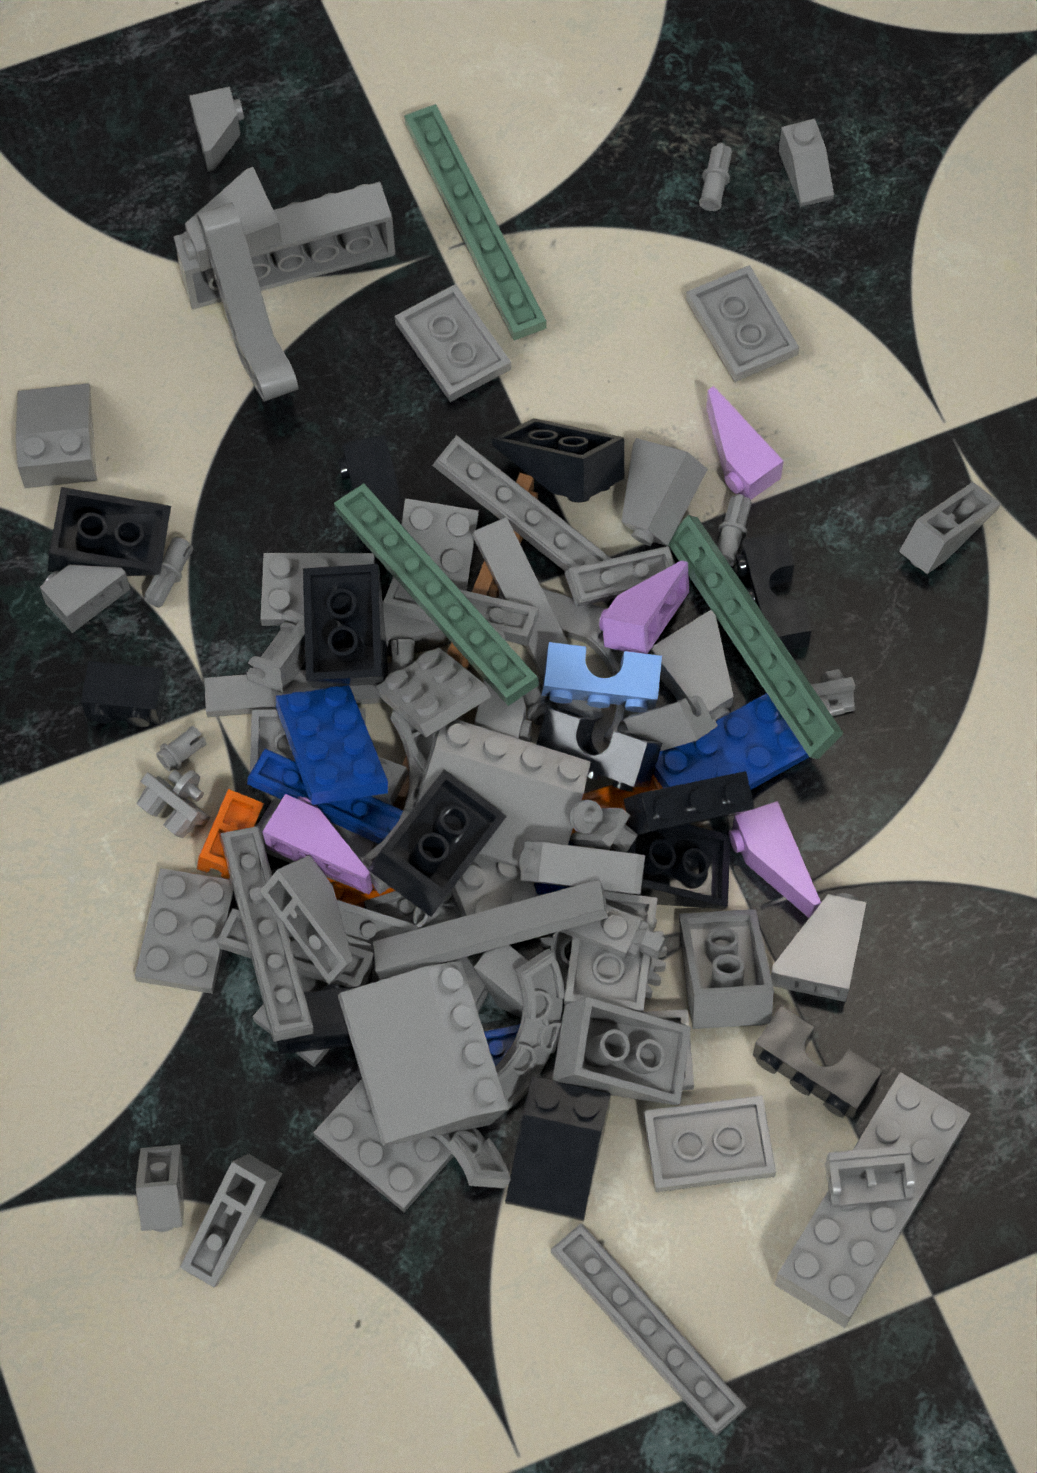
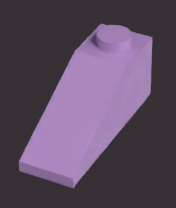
M714 386L708 389L706 409L721 462L724 480L734 494L739 493L752 500L781 479L784 461Z
M679 561L617 595L610 607L603 610L600 617L599 627L603 631L604 647L648 654L689 593L688 562Z
M285 794L263 830L267 849L293 861L310 855L326 876L369 895L373 889L370 872L321 810L318 809L317 805H311L310 800L307 798L298 797L296 799Z
M778 801L735 815L732 830L729 831V838L736 853L741 852L745 863L810 918L821 904V901Z

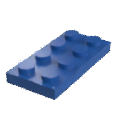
M350 685L276 696V710L311 805L388 793L387 777Z
M766 693L716 721L718 726L697 741L660 751L653 775L663 788L746 771L751 790L804 761L809 756Z

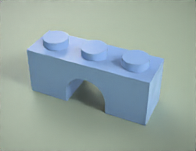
M548 643L541 696H548L550 701L563 704L571 703L572 699L587 701V705L596 708H608L610 704L624 705L627 711L637 713L654 709L658 700L662 656L624 651L620 663V671L613 677L600 678L593 675L586 666V646Z

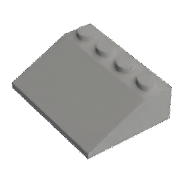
M455 719L436 731L416 805L445 769L507 816L477 857L520 868L519 859L524 850L525 841L568 845L573 829L570 822V812L572 807L582 800L591 761Z
M461 960L425 966L341 992L338 995L383 1146L488 1126L508 1110Z

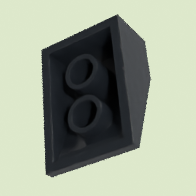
M533 418L492 439V446L550 492L568 497V500L571 502H587L590 500V497L599 492L609 490L610 486L624 479V437Z
M61 487L47 571H61L68 565L120 567L126 572L127 576L160 575L171 506Z
M379 565L303 568L306 681L313 688L376 685L384 682L388 676Z
M444 769L385 844L368 870L428 916L432 917L507 816Z
M685 824L662 831L638 835L626 852L645 855L641 893L639 896L658 898L657 905L725 909L728 907L729 834Z
M532 1076L505 1204L584 1221L610 1109V1093Z

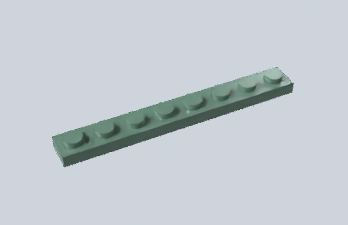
M434 104L404 115L405 125L513 340L515 341L547 329V321L437 105Z
M364 483L334 502L336 512L507 706L539 685L538 677Z
M688 515L677 527L668 544L679 561L688 562L689 577L715 613L717 619L808 756L819 759L843 735V731L698 517Z

